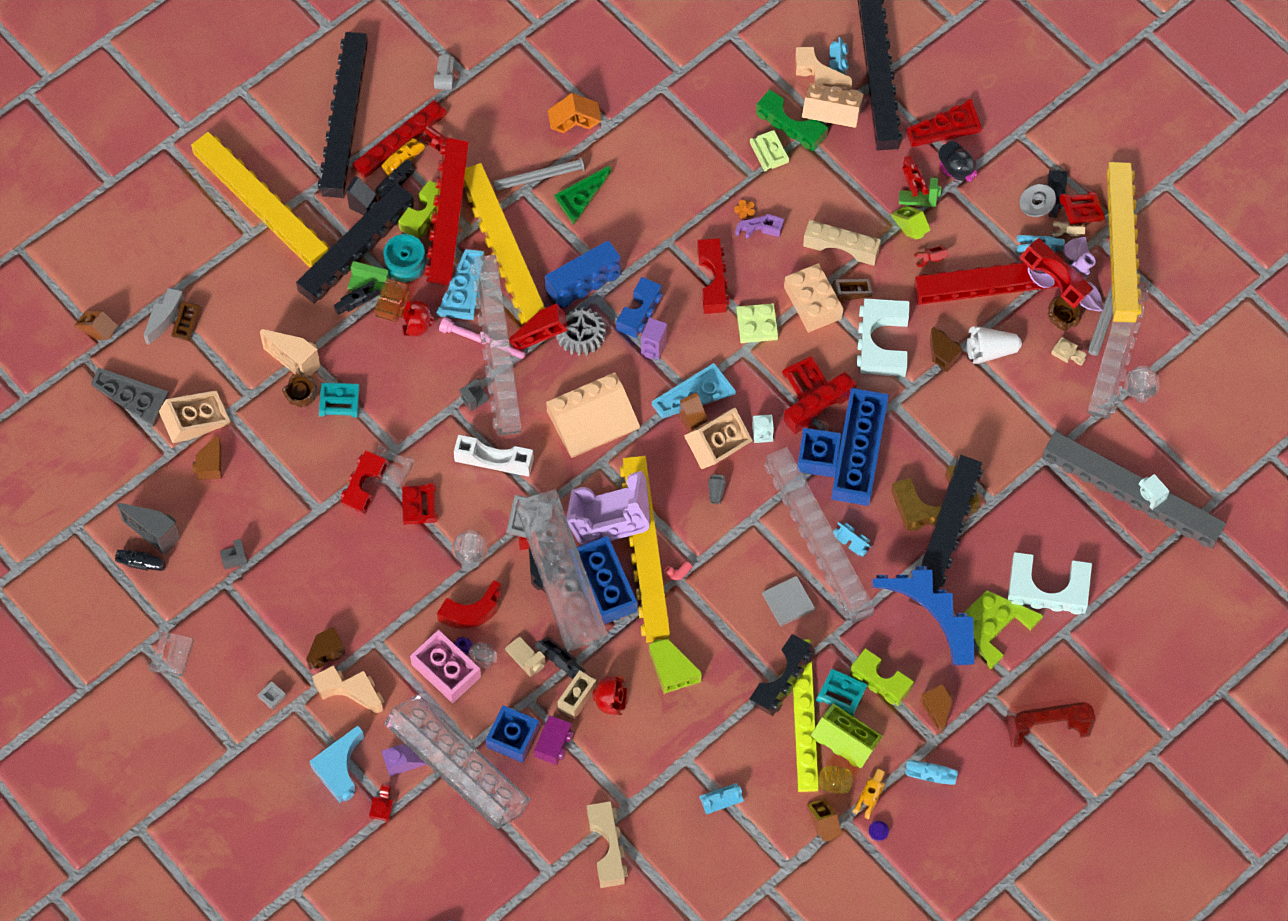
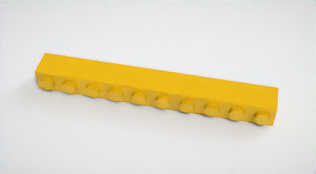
M207 132L191 144L193 154L310 268L328 251V244L324 240L320 241L314 230L308 229L304 221L299 216L296 217L288 205L284 206L278 195L272 194L268 186L263 181L260 182L252 170L248 171L244 163L239 158L236 159L232 151L228 147H224L217 136H212Z
M1109 162L1107 169L1113 321L1136 322L1137 316L1141 315V304H1138L1141 289L1137 288V285L1140 283V273L1136 271L1139 269V258H1136V255H1138V244L1135 243L1138 230L1134 229V225L1137 223V214H1134L1136 199H1133V196H1135V185H1132L1135 171L1131 170V163Z
M482 163L465 169L463 188L467 191L465 195L468 203L472 202L474 217L479 218L480 222H478L480 231L481 233L485 232L487 247L492 248L493 252L491 255L493 261L499 264L498 271L500 277L506 280V283H504L508 294H512L513 298H511L513 307L519 310L518 317L520 323L525 324L545 307Z
M646 456L623 458V465L619 466L620 476L625 479V483H622V489L628 488L627 478L630 474L642 471L647 482L650 513L649 529L645 532L629 536V545L634 547V553H631L632 565L636 564V571H633L634 582H638L639 588L636 589V598L641 600L638 613L639 618H643L644 624L640 625L641 635L646 637V643L657 639L670 640Z

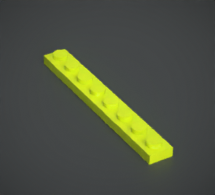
M810 639L804 640V641H806V642H808V643L811 644V640H810ZM811 661L804 668L802 677L797 679L793 685L798 792L818 791L819 789L816 740L811 736L815 729Z

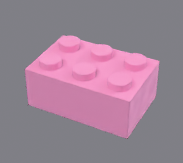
M439 630L410 655L411 665L451 703H454L481 678L480 668Z

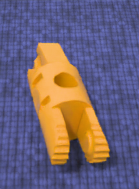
M415 138L411 139L382 164L384 172L389 175L405 160L409 159L411 161L424 150L425 145L418 142Z
M877 769L874 777L868 778L855 805L854 813L858 814L862 804L869 806L865 812V818L870 819L885 786V783L882 782L885 771Z

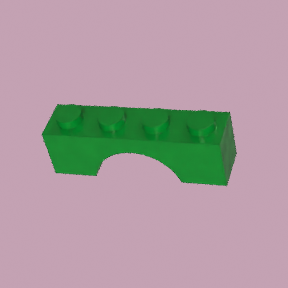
M769 89L756 104V114L758 117L771 123L774 128L782 130L789 138L800 142L803 147L815 151L827 138L828 127L813 119L795 121L789 118L783 110L784 98Z

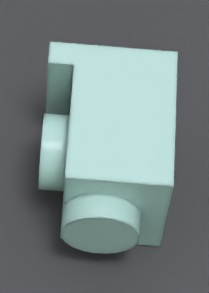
M772 414L753 416L754 443L773 442L774 427Z
M1155 474L1150 478L1145 477L1139 482L1141 495L1145 500L1150 501L1151 509H1154L1167 499L1170 491Z

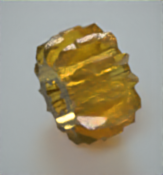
M828 765L822 768L820 772L819 786L823 791H828V793H847L850 791L853 783V774L849 769H844L843 766Z

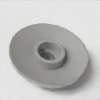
M1033 185L1022 193L1019 201L1020 208L1028 216H1043L1053 209L1056 203V195L1053 189L1047 185Z

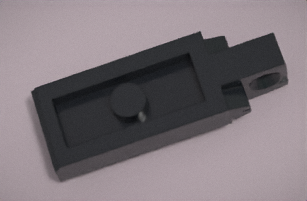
M1049 170L1047 186L1051 187L1056 195V203L1050 211V218H1057L1058 208L1063 209L1064 207L1060 203V195L1066 193L1068 172Z
M546 637L536 643L535 648L554 662L556 667L568 673L570 678L574 679L579 670L583 673L585 672V669L576 663L577 659L550 637Z

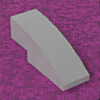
M168 288L163 303L154 304L144 332L146 344H151L159 338L175 320L181 303L184 301L182 291Z

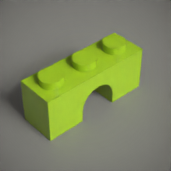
M428 180L419 193L420 203L426 206L425 209L416 211L408 207L399 219L401 231L418 239L427 233L431 224L432 212H435L436 206H433L434 196L438 193V189L435 188L436 183Z
M865 648L851 666L850 673L852 677L867 684L868 688L874 693L883 695L890 704L900 706L912 690L914 681L899 671L888 679L880 677L877 674V670L880 667L881 659Z

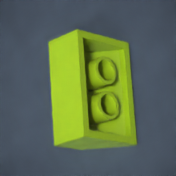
M835 704L830 706L811 734L818 743L826 745L833 753L841 755L851 765L859 768L863 767L883 737Z

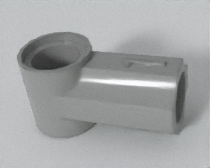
M448 54L439 56L437 73L434 75V89L453 90L454 57Z

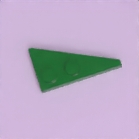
M610 166L554 195V199L572 225L577 222L611 174Z

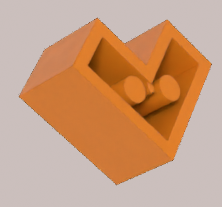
M574 93L567 95V97L547 110L551 129L561 133H566L576 125L590 130L602 121L598 102Z

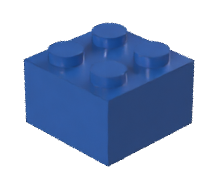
M803 428L797 472L835 477L841 433Z
M502 705L486 738L487 748L523 763L540 729L539 720Z

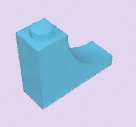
M359 726L352 729L309 761L313 771L339 803L348 801L356 792L355 785L348 774V764L353 750L364 739L363 731Z

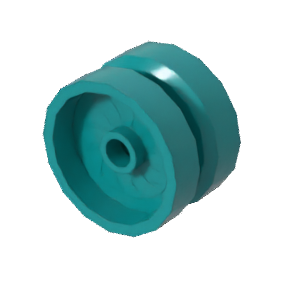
M401 234L394 236L386 243L383 253L386 270H389L391 278L400 282H411L423 274L426 265L423 244L418 238L413 235Z

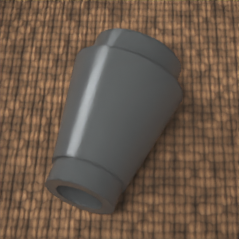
M710 475L708 480L710 503L721 504L727 484L725 476Z

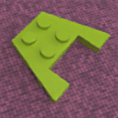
M986 591L964 612L968 613V617H973L974 641L991 670L1003 659L1004 655L990 642L1014 618L1018 619L1030 631L1043 618L1041 614L1024 606L1012 604V601L990 591Z

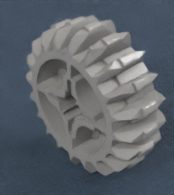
M582 306L580 311L574 308V312L569 310L566 312L568 331L556 335V339L559 340L560 347L564 346L565 352L570 350L571 355L577 352L578 356L581 355V352H584L587 356L588 351L594 353L595 348L600 349L601 343H604L606 325L603 322L602 316L598 317L597 311L592 313L590 308L584 311Z

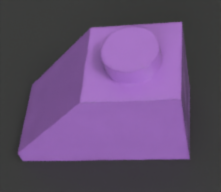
M398 745L382 751L389 777L428 764L421 745Z

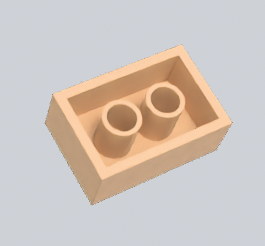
M810 83L805 97L802 117L856 128L864 94L857 90L847 91L837 86L827 87L821 83Z
M819 263L785 277L784 289L808 333L842 319L843 307Z

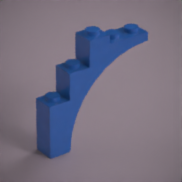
M918 566L910 572L911 578H908V575L905 574L896 575V578H888V575H876V579L871 580L872 588L902 593L917 601L931 613L946 636L951 651L952 665L974 664L973 617H968V613H956V617H953V593H947V590H936V593H933L932 570H927L926 566Z

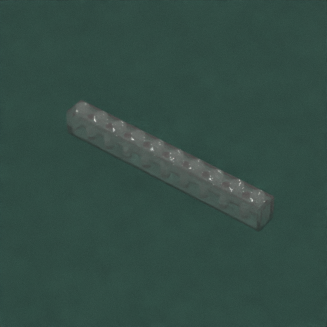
M496 255L474 257L473 264H470L471 275H475L473 291L477 292L478 295L475 298L476 309H480L478 325L482 326L483 330L480 332L481 343L485 344V349H482L483 360H487L488 365L485 366V375L490 379V383H487L488 394H492L493 399L490 400L491 412L495 413V418H492L493 429H497L498 436L519 434L521 432V420Z
M788 447L766 455L765 469L768 474H772L775 488L777 490L780 489L782 493L783 503L785 506H789L793 521H797L800 526L799 532L801 536L807 539L808 549L811 554H815L818 568L820 570L823 569L826 583L834 589L833 594L836 601L841 602L845 618H849L853 624L873 615L874 606Z

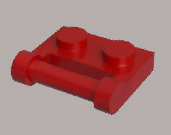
M1089 191L1087 194L1060 195V203L1064 205L1070 224L1102 222L1105 219L1095 191ZM1081 201H1088V202H1090V203L1072 204V202H1081Z
M812 356L782 371L784 378L788 379L796 392L798 401L828 383ZM795 372L799 373L808 388L807 391L804 392L794 376Z
M429 483L420 486L402 487L404 525L435 523L438 521L435 508L436 484ZM422 494H427V515L422 514Z

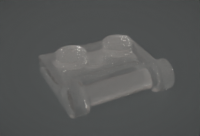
M378 445L375 451L376 455L384 456L404 465V467L401 469L389 464L382 480L375 477L370 478L400 490L414 464V459L410 457L405 458L385 449V446Z
M160 632L158 636L159 643L153 662L150 663L148 669L156 673L162 672L183 677L194 642L193 638ZM171 642L165 664H160L166 643Z

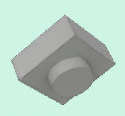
M272 681L258 694V698L272 710L286 697V693Z

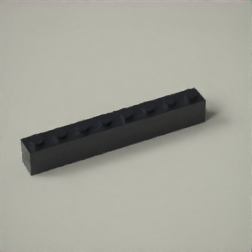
M396 184L296 282L298 292L314 304L321 300L331 287L337 285L343 275L350 272L353 261L360 262L368 250H372L377 242L384 238L394 225L399 224V219L408 207L414 208L413 195Z
M961 454L956 461L921 566H926L927 570H932L933 593H936V590H939L940 586L943 587L947 578L944 575L946 568L950 569L953 558L950 556L952 550L956 551L959 543V540L956 539L957 535L962 533L965 522L962 521L964 515L968 516L971 508V504H968L970 497L974 498L977 491L975 486L976 480H980L984 470L981 469L982 462ZM909 598V602L920 605L917 601Z

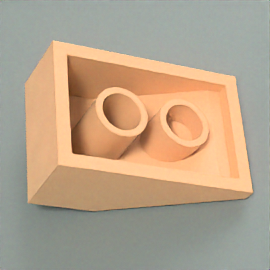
M264 329L260 331L264 350L294 374L300 373L311 376L320 367L318 348L311 341L307 342L300 337Z
M217 391L166 399L159 410L172 443L188 441L230 424L229 417Z
M735 407L684 435L701 469L718 463L752 442Z

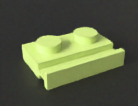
M774 130L759 135L755 139H750V144L764 172L767 169H773L789 163V158Z

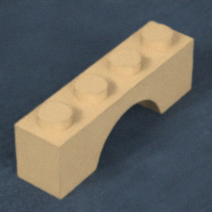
M809 220L804 234L803 246L819 251L825 248L842 249L850 253L856 261L875 266L880 251L881 239Z
M611 801L587 805L590 831L601 834L609 843L607 855L597 862L600 888L625 884L624 877H628L626 865H622L621 858H624L623 846L618 845V839H621L619 826L615 827L614 820H617L616 808H612Z

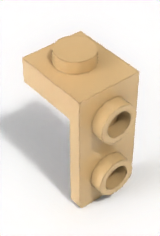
M521 637L515 639L505 648L506 652L530 677L540 672L545 666V656L540 651L535 653Z

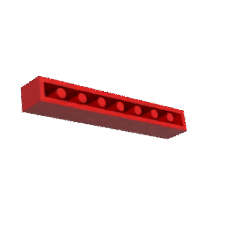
M447 137L446 141L441 143L440 154H442V160H439L437 171H440V177H437L435 184L438 193L434 196L433 206H436L431 216V223L434 224L433 230L430 229L428 238L431 241V247L427 248L426 258H429V262L425 265L424 275L427 276L426 282L448 286L452 279L469 141Z
M1014 262L1010 265H994L987 268L976 267L971 270L959 269L955 272H939L932 275L921 274L916 276L914 281L918 305L1047 289L1038 286L1031 279L1028 273V266L1025 263ZM1055 281L1054 285L1049 288L1059 287V285Z

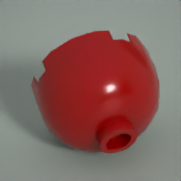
M409 299L407 301L403 315L406 326L402 325L403 336H421L427 332L428 327H432L434 316L431 315L428 305L423 301Z
M606 676L599 681L596 689L593 690V700L603 713L610 715L623 714L620 711L625 710L627 703V688H623L622 682L626 681L623 676Z

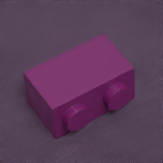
M549 715L534 749V757L554 765L558 764L559 759L563 760L566 753L564 747L567 742H571L574 734L571 723Z

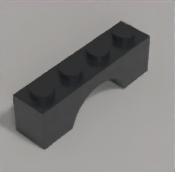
M791 634L781 649L787 661L783 675L774 682L759 683L749 698L753 706L771 716H774L781 709L783 700L791 694L796 680L802 677L804 668L815 656L813 646L794 634Z

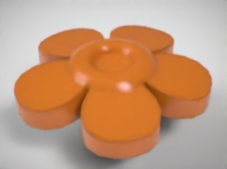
M740 200L739 206L734 207V212L739 214L741 219H746L747 215L752 217L755 214V204L752 201L746 204L745 200Z

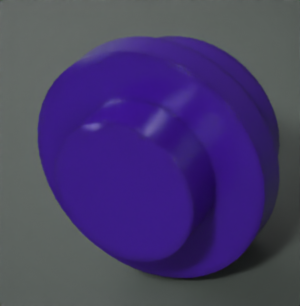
M875 821L869 827V835L875 841H882L889 834L887 824L882 821Z

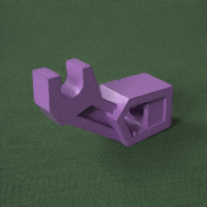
M767 214L758 218L742 220L737 225L735 235L739 236L741 231H746L745 238H749L756 230L761 229L764 234L780 237L784 226V219Z

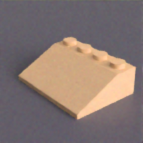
M615 372L546 402L547 413L571 458L640 429L626 392Z

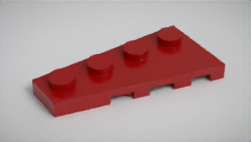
M969 99L960 106L956 105L945 113L941 112L930 120L926 119L907 128L906 133L912 148L980 133L982 127L973 101Z

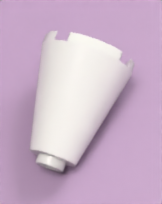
M979 326L971 327L968 332L971 333V338H967V352L969 359L974 360L973 364L1017 353L1022 345L1021 339L1018 338L1017 334Z

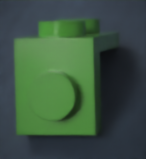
M930 178L929 193L927 195L918 192V195L913 197L911 191L900 190L899 204L936 207L937 197L941 196V186H938V178Z

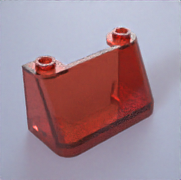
M1077 698L1012 707L1006 713V724L1011 747H1021L1023 738L1030 735V729L1033 725L1066 721L1068 730H1077L1080 738L1088 737L1096 721L1094 709L1089 703Z

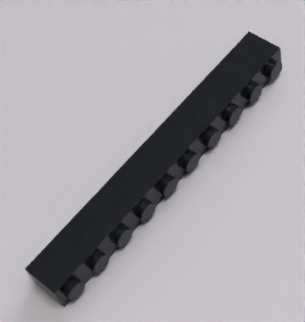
M857 0L876 151L898 149L899 142H902V132L898 131L900 116L896 115L898 101L894 100L896 86L892 84L894 70L890 69L892 55L888 54L890 40L889 38L886 39L888 24L884 23V19H886V9L882 8L884 0Z
M345 32L344 39H341L340 48L342 49V54L338 56L340 68L336 69L337 85L334 84L333 87L335 99L331 100V111L333 112L328 118L330 130L326 131V142L328 143L327 147L323 149L325 162L321 163V173L323 174L322 178L318 180V189H321L323 197L344 198L368 48L367 33Z

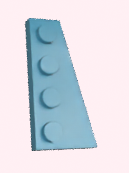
M465 249L456 269L457 271L451 279L450 286L442 299L440 307H438L437 316L474 320L484 251Z
M713 363L653 400L652 406L661 418L664 419L680 413V400L696 392L702 405L735 395L736 391Z

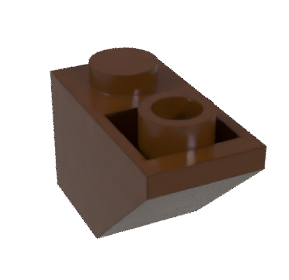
M933 327L930 333L932 362L948 372L961 358L963 349L958 342L949 339L942 330H937Z
M334 627L315 636L306 659L309 670L321 668L326 662L336 661L345 654L344 646Z

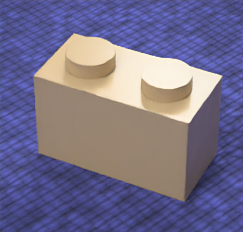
M579 670L558 700V710L575 720L591 698L593 690L596 689V680Z

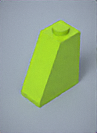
M657 639L649 644V654L664 694L701 682V672L668 639Z

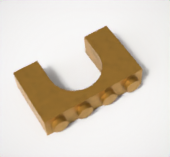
M955 465L946 468L945 476L948 484ZM911 478L892 483L891 493L906 531H917L923 528V526L935 525L941 506L933 507L923 503L916 493ZM977 491L974 498L970 497L968 504H971L968 515L976 513L980 508L981 501Z

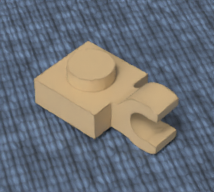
M1065 221V223L1053 222V226H1058L1060 229L1052 231V236L1058 237L1064 232L1070 236L1085 234L1084 223L1070 224L1069 221Z
M1063 337L1060 338L1051 353L1066 363L1071 359L1081 366L1085 362L1087 355L1083 351H1077L1078 346Z

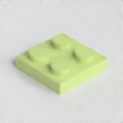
M774 303L736 307L740 343L778 340Z

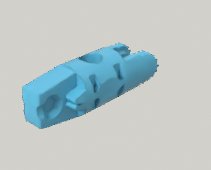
M1017 235L1019 243L1031 244L1040 238L1054 252L1063 251L1065 246L1064 239H1057L1051 236ZM1030 244L1018 245L1017 251L1024 252Z
M909 760L905 774L921 780L955 785L958 771L937 764Z

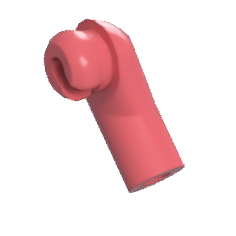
M687 561L679 569H673V567L668 566L664 569L665 578L668 580H682L693 567Z

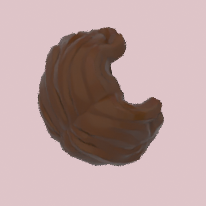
M1058 295L1049 303V320L1057 328L1067 331L1071 326L1076 327L1079 324L1080 307L1078 305L1075 309L1072 308Z
M292 374L288 385L283 387L282 392L291 405L302 408L313 403L317 395V386L309 375Z

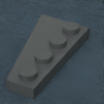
M98 368L91 383L93 388L153 427L160 415V408L169 396L168 391L102 368Z

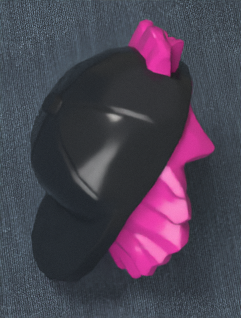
M954 141L947 142L938 151L939 163L944 175L952 176L955 180H967L970 182L977 176L976 161L968 150H965Z

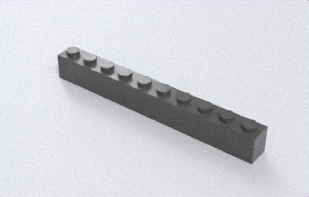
M1056 431L1044 449L1042 457L1048 463L1060 466L1065 472L1073 473L1082 481L1095 485L1100 491L1110 493L1115 499L1130 504L1135 510L1147 513L1150 518L1158 519L1167 527L1180 531L1187 538L1195 539L1204 547L1213 549L1225 528V522L1171 493L1168 494L1164 502L1151 509L1150 501L1145 500L1141 495L1139 482L1143 478Z

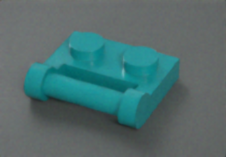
M321 383L319 417H325L326 415H350L353 418H358L359 384ZM326 403L352 404V408L326 407Z
M831 668L816 701L820 703L825 702L829 705L835 704L851 716H854L867 689V684ZM828 690L853 701L851 706L826 695Z

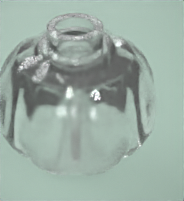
M1138 366L1127 374L1124 384L1125 390L1137 402H1147L1149 398L1154 397L1158 393L1160 379L1156 372L1150 370L1149 367Z
M466 530L465 533L459 534L452 542V553L456 559L462 562L461 565L464 567H473V564L480 563L487 556L488 543L478 531Z

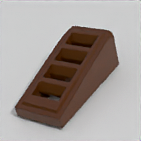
M835 279L831 285L839 302L872 297L873 295L869 279Z
M182 301L171 337L190 341L202 310L200 305ZM186 310L193 311V315L185 313ZM185 316L192 319L191 321L184 320L183 317ZM181 323H184L190 326L189 328H186L180 325ZM178 330H183L187 332V335L177 332Z

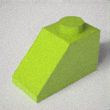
M905 205L891 213V217L908 237L920 239L925 236V233L930 231L928 222L921 210Z

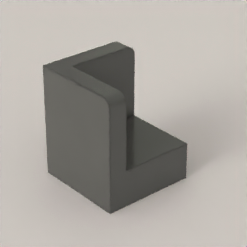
M478 378L459 389L461 400L471 412L489 401V397L481 388V382Z
M241 539L233 541V548L220 551L225 570L247 564Z

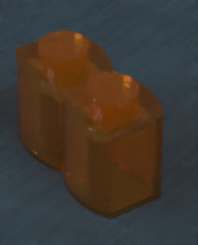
M386 279L375 307V316L397 322L399 317L402 318L405 310L403 305L405 301H409L411 294L408 284Z

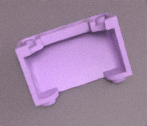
M642 471L628 476V488L595 496L593 491L586 487L576 488L571 491L566 522L580 544L585 545L606 536L611 541L642 533L649 529L650 513L647 482Z

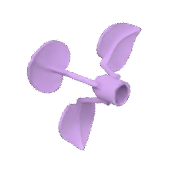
M1080 237L1067 242L1063 250L1065 257L1073 261V264L1069 266L1071 268L1074 267L1078 273H1084L1082 278L1085 280L1087 275L1090 274L1089 269L1095 265L1096 261L1088 250L1086 237ZM1028 267L1031 279L1038 286L1049 288L1054 285L1055 281L1050 275ZM1087 282L1094 289L1080 305L1089 310L1102 311L1103 303L1097 288L1091 282Z

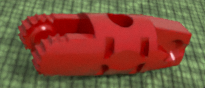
M428 125L425 127V133L427 134L422 136V140L440 152L441 143H444L447 137Z
M905 156L902 170L913 197L918 195L917 188L919 187L923 195H927L929 190L918 164H915L911 156Z

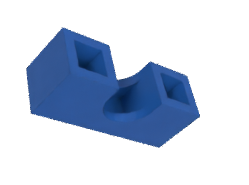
M641 277L633 291V300L642 306L638 309H630L625 306L616 321V330L637 339L638 335L643 333L647 319L649 317L652 318L655 312V305L659 304L663 298L662 285Z

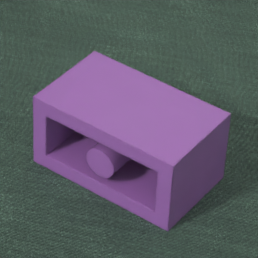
M649 317L641 336V354L647 358L659 360L667 342V323Z

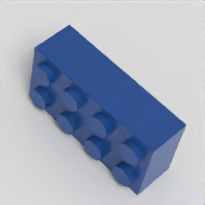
M609 240L545 275L546 295L553 304L557 303L560 308L568 307L578 298L582 299L589 292L600 289L605 283L616 280L621 275L620 255Z
M608 536L572 549V560L601 625L637 612L636 598Z

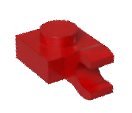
M943 245L928 248L924 252H916L914 254L916 258L922 257V260L916 263L917 267H924L928 260L939 262L949 256L948 249Z
M382 783L380 797H373L369 818L389 822L394 804L393 800H388L391 792L389 784Z

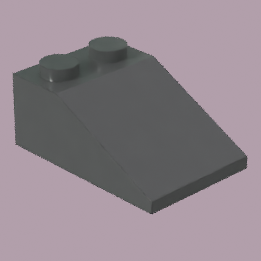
M123 503L116 505L122 522L165 555L180 540L179 529L175 524L176 520L169 514L166 516L161 511Z

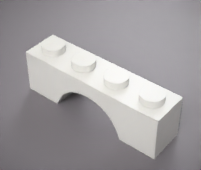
M458 435L454 448L455 462L528 477L530 476L534 461L533 450L516 446L507 450L495 449L482 444L477 438Z

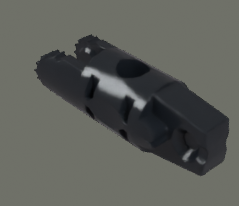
M409 159L405 160L395 168L375 189L376 195L383 198L396 184L401 186L414 173L412 162Z
M371 280L341 297V301L334 304L337 314L339 315L345 311L350 312L381 295L379 289L365 294V292L375 286V282Z
M117 550L115 561L131 568L145 571H163L166 568V564L161 558L154 557L149 553L134 550Z

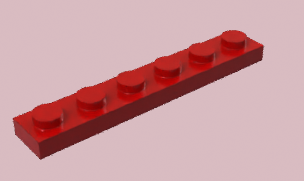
M433 100L353 162V168L365 179L381 167L393 153L413 138L417 139L425 132L426 126L432 127L447 115V111L436 100Z

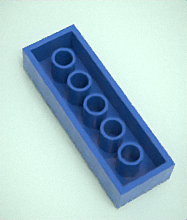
M851 388L831 500L869 506L889 394Z

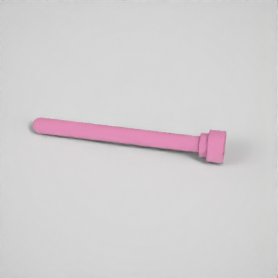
M444 317L440 324L439 331L443 333L454 332L521 359L525 357L523 351L456 326L449 318Z

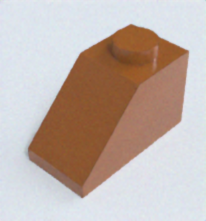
M85 311L74 326L97 340H108L114 335V330L118 325L103 311Z
M697 392L680 400L679 418L688 432L707 422V416Z
M215 436L196 454V461L193 462L192 466L193 473L197 474L198 480L221 479V441L219 436Z
M943 684L923 693L920 699L922 706L939 734L944 733L953 699L949 689H945Z
M826 798L806 804L817 834L823 842L832 841L842 835L837 814Z

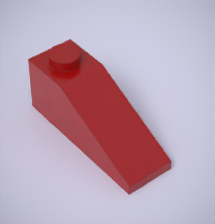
M557 303L540 310L509 338V342L516 349L522 350L568 331L565 312Z

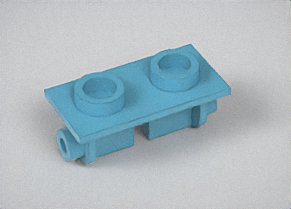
M839 37V42L834 41L829 46L830 58L833 59L830 60V68L847 75V69L849 68L848 60L846 59V54L849 53L848 45Z
M838 523L841 528H836L833 531L834 538L845 546L849 541H852L848 548L858 556L864 557L868 552L866 550L867 546L872 548L868 544L870 540L862 534L857 536L853 533L855 529L848 523L844 525Z
M737 783L699 796L706 815L744 802L741 795V787Z

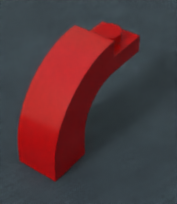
M493 580L481 600L474 604L462 605L446 598L437 612L438 621L458 629L474 628L486 623L498 611L497 602L502 595L501 584Z

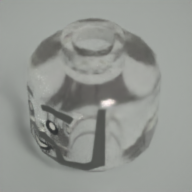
M474 643L472 647H469L468 658L479 668L489 669L493 662H497V650H493L491 643Z

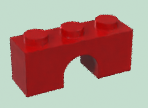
M366 450L364 454L359 456L356 471H353L349 477L350 483L348 488L344 489L341 494V503L344 506L364 515L373 497L363 491V483L370 477L382 480L389 465L385 458Z

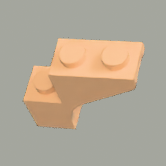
M796 47V75H814V83H821L827 87L837 86L847 91L851 90L852 79L847 75L822 65L815 56L814 47Z
M332 666L312 676L322 699L333 695H345L374 713L383 711L382 703H384L380 692L376 693L373 689L375 684L371 676L367 677L364 671L345 680L341 671H336L335 667Z

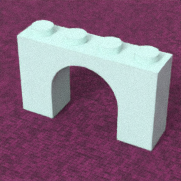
M864 299V305H860L859 317H863V321L859 322L858 333H862V339H858V350H861V355L857 356V367H860V374L905 377L907 351L881 349L872 341L871 334L881 326L907 327L909 301Z
M1014 552L1008 590V600L1012 601V604L1028 605L1035 609L1049 608L1056 612L1063 610L1070 611L1072 614H1085L1088 606L1092 563L1072 561L1068 586L1061 592L1051 594L1041 591L1033 583L1031 576L1033 555Z

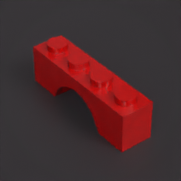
M720 238L697 240L698 263L708 268L715 277L709 286L702 289L704 314L725 313L726 305H730L729 294L725 293V289H728V280L723 275V272H726V262L722 261L724 245H720Z
M1040 238L1031 243L1019 257L1030 269L1043 271L1050 275L1060 287V296L1074 309L1094 289Z
M846 371L786 409L784 411V422L794 434H797L803 428L809 426L813 419L827 407L833 404L841 405L849 400L851 388L856 389L857 384Z

